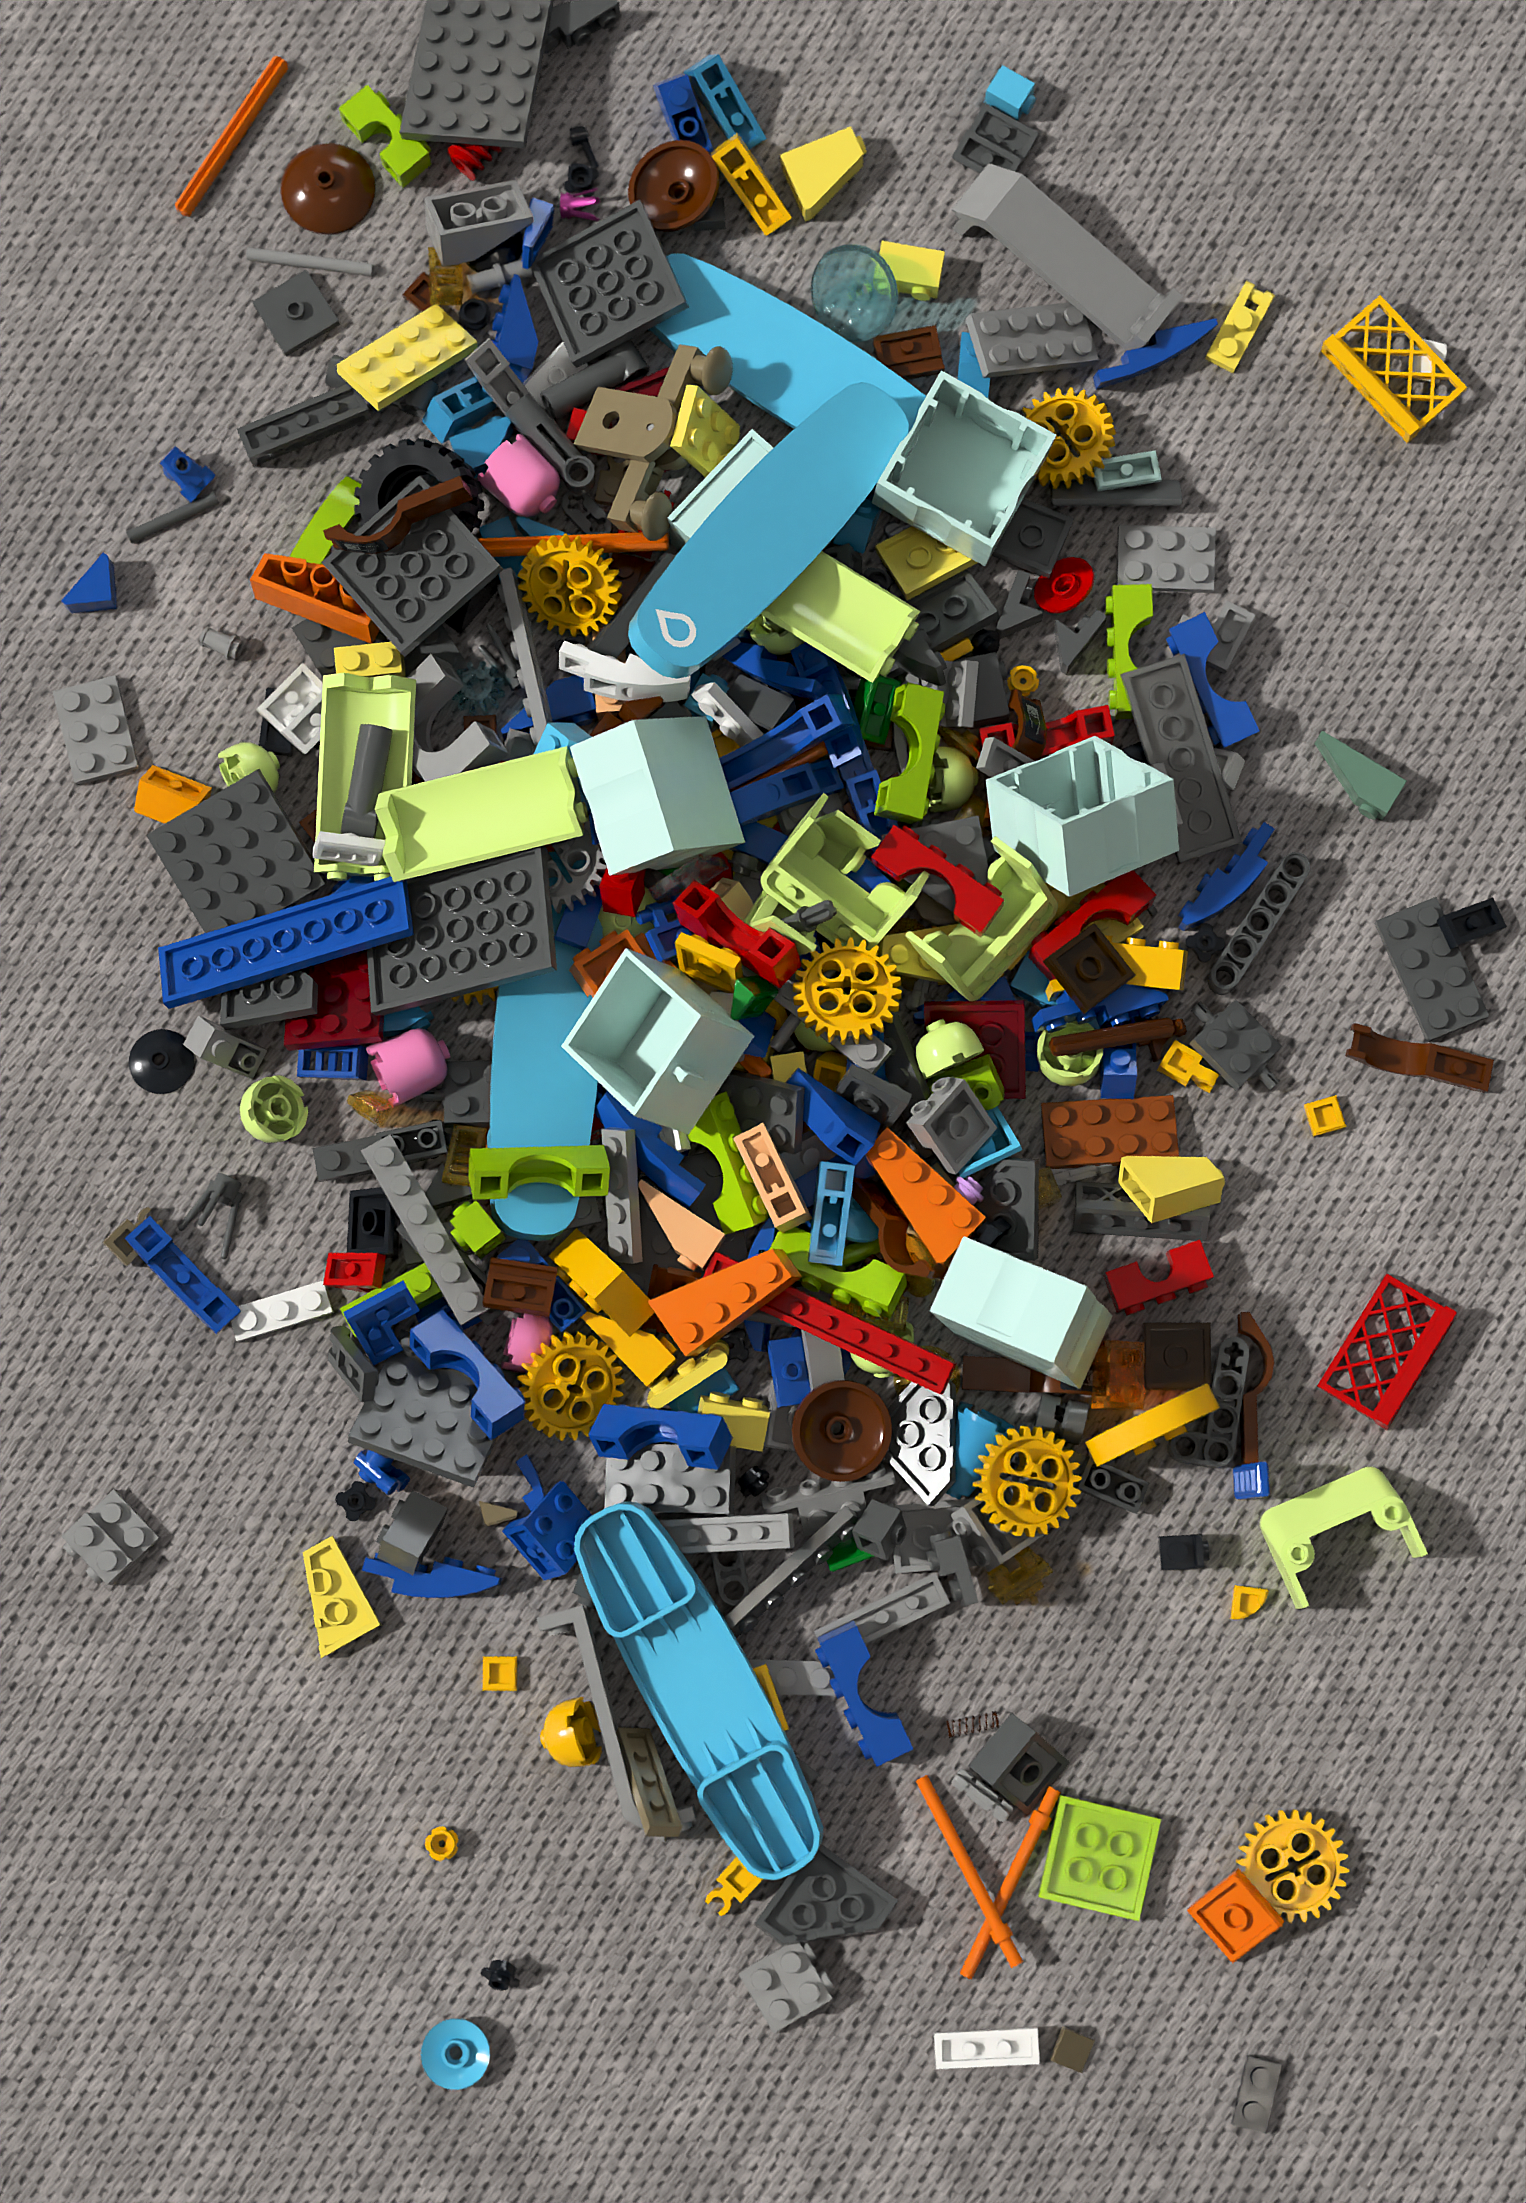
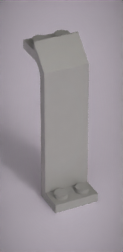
M988 163L951 209L955 216L959 218L952 227L958 234L962 236L973 225L987 230L1125 351L1144 346L1183 297L1175 288L1165 295L1161 292L1158 293L1023 174Z
M582 1605L536 1618L539 1630L548 1631L549 1636L570 1632V1624L574 1625L623 1818L643 1829L616 1734L618 1725L587 1606L583 1607ZM691 1804L677 1808L682 1824L681 1831L690 1829L692 1827L691 1821L696 1820L698 1817L695 1805ZM657 1837L665 1843L668 1841V1837Z

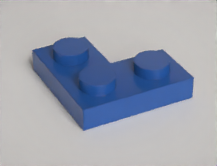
M403 1280L343 1313L374 1366L403 1350L391 1326L420 1310Z

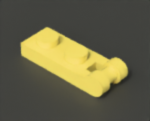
M1246 281L1239 296L1205 357L1206 360L1231 373H1234L1275 297V294L1269 291L1263 293L1255 289V284ZM1248 300L1258 304L1256 311L1245 307Z
M718 1340L709 1347V1352L696 1361L694 1358H690L677 1368L678 1373L672 1377L667 1378L663 1376L656 1380L650 1386L651 1390L647 1398V1403L650 1407L659 1410L723 1368L728 1361V1344L723 1340Z

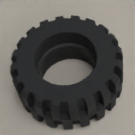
M408 438L399 440L398 447L389 444L382 448L384 454L381 457L376 454L373 455L368 461L372 466L368 471L363 469L359 476L363 482L361 488L355 487L354 497L359 499V505L354 506L355 516L362 519L358 524L359 529L395 498L409 481L419 475L427 474L437 478L439 483L457 476L462 477L470 488L473 499L452 507L450 510L471 533L474 527L480 529L482 519L478 518V511H484V500L478 498V494H481L483 490L481 483L474 479L475 471L464 462L461 456L436 442L432 443L427 439L420 438L414 442Z

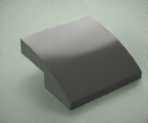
M984 103L971 128L966 130L952 155V159L979 174L988 163L1018 172L1040 134Z

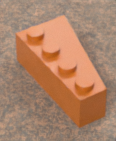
M264 553L250 578L254 596L257 600L370 644L373 643L380 630L323 564L308 563L306 559Z
M888 1127L876 1138L874 1146L866 1154L867 1160L905 1218L909 1221L935 1264L940 1262L948 1266L953 1260L963 1236L973 1239L975 1232L986 1222V1217Z
M770 1249L647 1302L684 1356H698L802 1276L783 1249Z

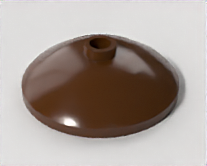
M674 140L663 143L649 151L638 162L632 172L628 186L629 203L632 204L641 200L654 229L657 231L673 232L687 228L700 220L715 201L719 189V170L710 153L697 143L687 140ZM681 193H685L681 198L677 199Z
M335 143L317 144L301 151L288 164L281 180V198L288 215L302 228L317 234H338L355 227L369 213L376 192L374 175L367 161L355 150ZM323 177L331 178L328 183L323 184L320 182Z
M850 1380L830 1381L813 1389L799 1404L792 1423L793 1445L801 1462L814 1474L837 1482L856 1480L874 1470L885 1457L892 1435L891 1418L883 1400L869 1387ZM839 1422L841 1430L837 1434H833L831 1427L834 1423Z

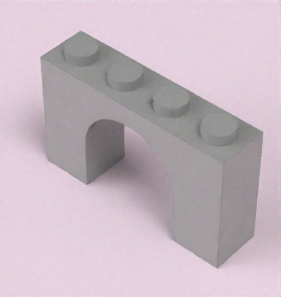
M430 654L407 677L416 679L412 769L425 782L498 764L509 754L495 731L476 721L450 746L441 751L434 752L430 743V730L433 720L439 710L464 687V684L450 663L433 654Z

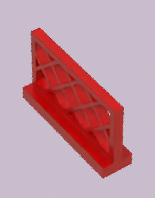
M1386 1273L1317 1387L1373 1420L1375 1424L1387 1431L1454 1323L1457 1312L1446 1305L1443 1307ZM1389 1284L1401 1291L1404 1300L1403 1304L1385 1308L1382 1294ZM1407 1295L1416 1301L1408 1302ZM1379 1301L1381 1309L1373 1310ZM1424 1304L1435 1311L1428 1322L1414 1325L1410 1307ZM1406 1308L1410 1326L1391 1330L1387 1313ZM1383 1314L1387 1331L1368 1336L1365 1327L1368 1317ZM1362 1328L1364 1337L1356 1338ZM1424 1328L1418 1338L1416 1330ZM1412 1331L1415 1342L1412 1349L1397 1353L1392 1335ZM1389 1337L1393 1354L1374 1358L1369 1341ZM1365 1342L1369 1360L1350 1364L1347 1352L1350 1346ZM1407 1356L1400 1366L1399 1358ZM1343 1357H1345L1346 1365L1338 1367ZM1394 1359L1398 1371L1395 1377L1379 1381L1375 1363ZM1371 1365L1375 1383L1356 1387L1352 1369ZM1348 1370L1352 1388L1338 1391L1327 1383L1334 1373ZM1389 1385L1383 1395L1381 1386ZM1377 1387L1380 1401L1374 1411L1360 1403L1358 1392ZM1354 1393L1355 1400L1348 1397L1346 1394Z

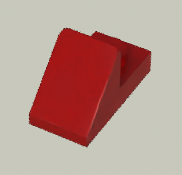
M328 1253L323 1285L364 1293L381 1289L386 1256L379 1253Z

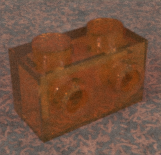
M1101 1341L1093 1359L1091 1409L1113 1411L1144 1410L1146 1396L1144 1387V1367L1146 1365L1144 1342Z

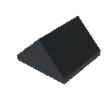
M382 1188L350 1191L347 1253H379L385 1255L386 1258H398L399 1233L396 1231V1228L400 1225V1219Z

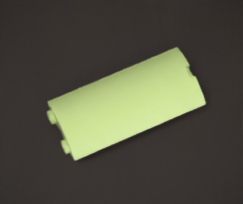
M821 551L812 563L761 615L873 683L880 674L884 677L888 675L896 661L892 657L904 639L910 641L916 633L920 624L915 622L921 611Z
M349 673L323 676L315 841L320 831L341 834L343 813L348 800L361 724L378 725L393 730L382 792L412 785L416 679L396 675L369 678ZM378 819L375 839L386 840ZM383 855L378 866L316 858L314 860V872L327 874L328 880L346 881L347 876L374 877V881L391 877Z
M565 746L379 793L375 812L386 836L382 855L393 882L583 836L584 822L589 821L586 804L581 801L577 781L579 776L568 747Z

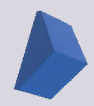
M104 552L61 600L66 609L71 613L117 609L114 564Z

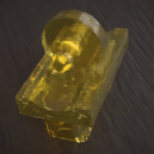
M1027 1546L1014 1555L1020 1567L1009 1573L1003 1563L991 1571H987L991 1583L988 1589L992 1596L996 1597L1002 1605L1012 1599L1017 1606L1027 1599L1032 1606H1035L1039 1603L1035 1593L1044 1588L1041 1580L1053 1572L1050 1565Z

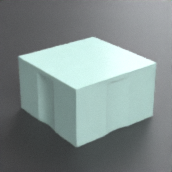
M941 370L918 410L911 431L899 443L878 480L872 504L985 566L1048 456L1056 434L1017 412L994 404L981 392Z
M706 716L632 720L570 746L583 792L592 811L595 831L609 876L636 873L646 868L661 870L683 867L745 843Z
M1097 736L1058 750L1043 759L1023 764L986 779L992 839L996 836L1030 861L1044 882L1068 897L1179 851L1174 779L1145 763L1128 757L1122 750Z
M964 1236L930 1309V1312L960 1339L1078 1389H1081L1113 1317L1105 1306L1097 1301L1096 1296L1087 1286Z

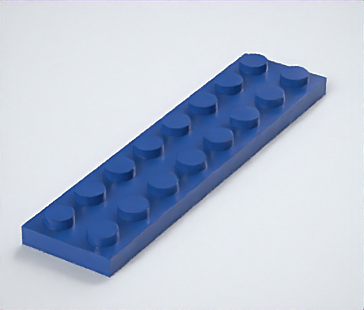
M387 877L159 947L163 1004L168 1009L414 935L407 879L393 882L392 877Z

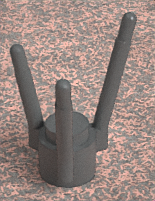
M488 624L486 628L505 662L503 668L483 645L479 646V650L499 674L505 687L509 685L512 691L522 688L517 677V670L521 669L519 660H512L493 626Z
M218 1173L215 1180L210 1181L207 1189L185 1216L178 1229L183 1231L209 1198L210 1201L198 1221L199 1226L205 1224L217 1203L228 1206L229 1202H232L221 1252V1258L226 1259L239 1204L244 1196L238 1192L242 1183L228 1175Z

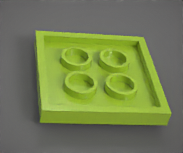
M1060 1795L1038 1897L1140 1921L1161 1819Z

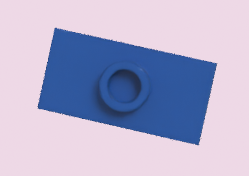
M802 1337L769 1340L766 1343L777 1408L798 1406L805 1396L811 1392Z

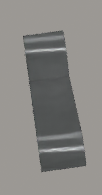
M1230 1337L1221 1342L1217 1347L1211 1390L1220 1408L1206 1415L1203 1433L1187 1431L1169 1440L1167 1451L1174 1461L1208 1468H1220L1229 1464L1232 1460L1249 1359V1347L1243 1339ZM1232 1345L1235 1346V1351L1240 1353V1356L1235 1358L1232 1364V1369L1238 1368L1239 1373L1233 1370L1221 1371V1366L1224 1368L1229 1366L1230 1356L1224 1354V1350L1229 1349ZM1227 1377L1234 1381L1235 1392L1232 1395H1225L1220 1391L1219 1382L1221 1378ZM1218 1410L1229 1414L1230 1425L1227 1428L1222 1429L1215 1424L1214 1414ZM1178 1438H1186L1191 1442L1192 1451L1189 1456H1182L1177 1453L1175 1443ZM1214 1443L1224 1447L1225 1458L1222 1462L1213 1461L1209 1456V1447Z

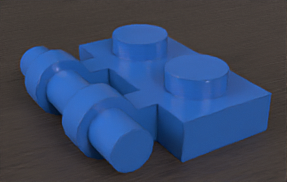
M681 893L671 896L669 901L661 904L654 902L646 905L645 910L637 912L635 916L640 925L647 922L654 925L655 928L649 930L645 936L656 960L660 962H666L677 957L675 941L681 932L690 936L695 934L682 926L679 919L668 922L666 915L676 913L673 902Z

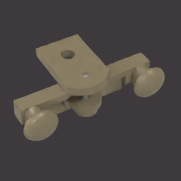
M679 344L657 397L597 387L573 444L581 451L631 460L607 516V519L619 530L634 533L642 531L646 539L650 541H657L668 532L670 528L668 516L673 512L672 504L664 493L656 492L664 470H680L689 464L670 446L687 385L703 386L705 391L713 396L725 391L733 373L732 359L725 348L716 346L705 356L698 347ZM620 417L618 424L609 429L611 421Z

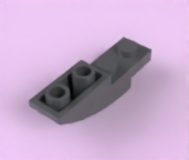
M575 0L554 6L544 53L552 51L558 45L559 40H562L569 49L575 44L576 46H581L588 42L592 34L600 28L608 29L612 27L620 16L618 0Z
M923 628L917 629L910 641L903 640L892 658L896 660L895 664L911 675L926 682L942 686L946 684L943 670L947 668V665L939 651L933 653L930 646L932 644Z
M442 1120L376 1133L375 1136L312 1148L318 1181L324 1182L348 1176L357 1177L373 1173L361 1150L390 1134L408 1165L446 1154L448 1150Z
M1074 1451L1068 1460L1069 1462L1079 1463V1466L1072 1470V1473L1082 1477V1480L1073 1483L1074 1488L1094 1498L1138 1514L1150 1484L1149 1482L1106 1463L1097 1467L1092 1457ZM1014 1453L1010 1461L1019 1464V1455ZM1048 1459L1041 1466L1044 1476H1047L1051 1470V1464Z

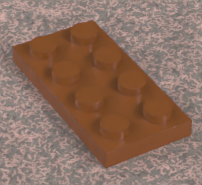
M1173 1095L1134 1097V1099H1098L1041 1103L1046 1170L1078 1168L1091 1165L1120 1166L1121 1158L1125 1156L1179 1157Z

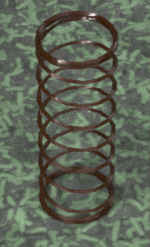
M992 1711V1718H993V1728H992V1729H994V1717H993V1715H995V1718H996V1723H997L996 1726H997V1728H999V1722H998L997 1713H996V1711H994V1712ZM985 1713V1715H986V1729H985V1731H987V1716H988V1715H987V1713ZM979 1714V1725H980V1731H981V1724H980V1717H981V1715ZM972 1715V1722H973V1732H972V1733H974V1721H973L974 1716H973V1715ZM966 1717V1718H965V1719H966V1733H965V1734L967 1735V1720H968V1718ZM959 1718V1729H960V1735H961V1728H960V1721H961V1719ZM952 1719L953 1736L951 1734L949 1721L946 1720L949 1738L954 1737V1719Z

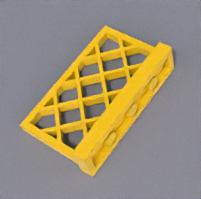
M1381 295L1335 335L1332 334L1322 345L1321 352L1407 444L1417 436L1420 430L1467 390V386ZM1380 307L1388 316V327L1369 326V315ZM1365 319V326H1358ZM1392 321H1393L1398 327H1392ZM1350 332H1364V347H1349L1343 338ZM1368 332L1387 333L1386 349L1368 348ZM1391 333L1405 334L1410 339L1409 350L1390 349ZM1414 344H1416V346H1417L1420 350H1413V349H1414ZM1357 354H1363V360ZM1367 354L1386 355L1385 371H1372L1367 366ZM1390 355L1409 356L1408 372L1389 371ZM1413 356H1427L1432 362L1431 373L1412 372ZM1436 367L1441 373H1435ZM1378 377H1385L1384 383ZM1389 378H1408L1407 394H1393L1388 388ZM1412 378L1431 379L1430 395H1412ZM1435 379L1448 380L1456 389L1448 396L1434 395ZM1400 400H1406V406ZM1411 401H1429V413L1420 421L1410 412ZM1434 402H1440V403L1433 409Z

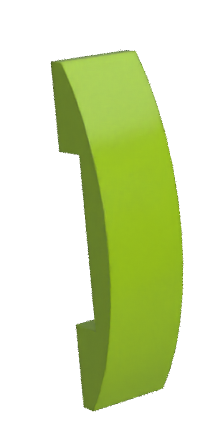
M346 476L334 488L307 525L290 557L306 559L308 563L322 564V561L330 555V549L333 545L331 540L325 538L323 530L340 524L346 531L353 519L358 518L355 516L354 506L359 505V499L354 497L355 487L361 488L362 484Z

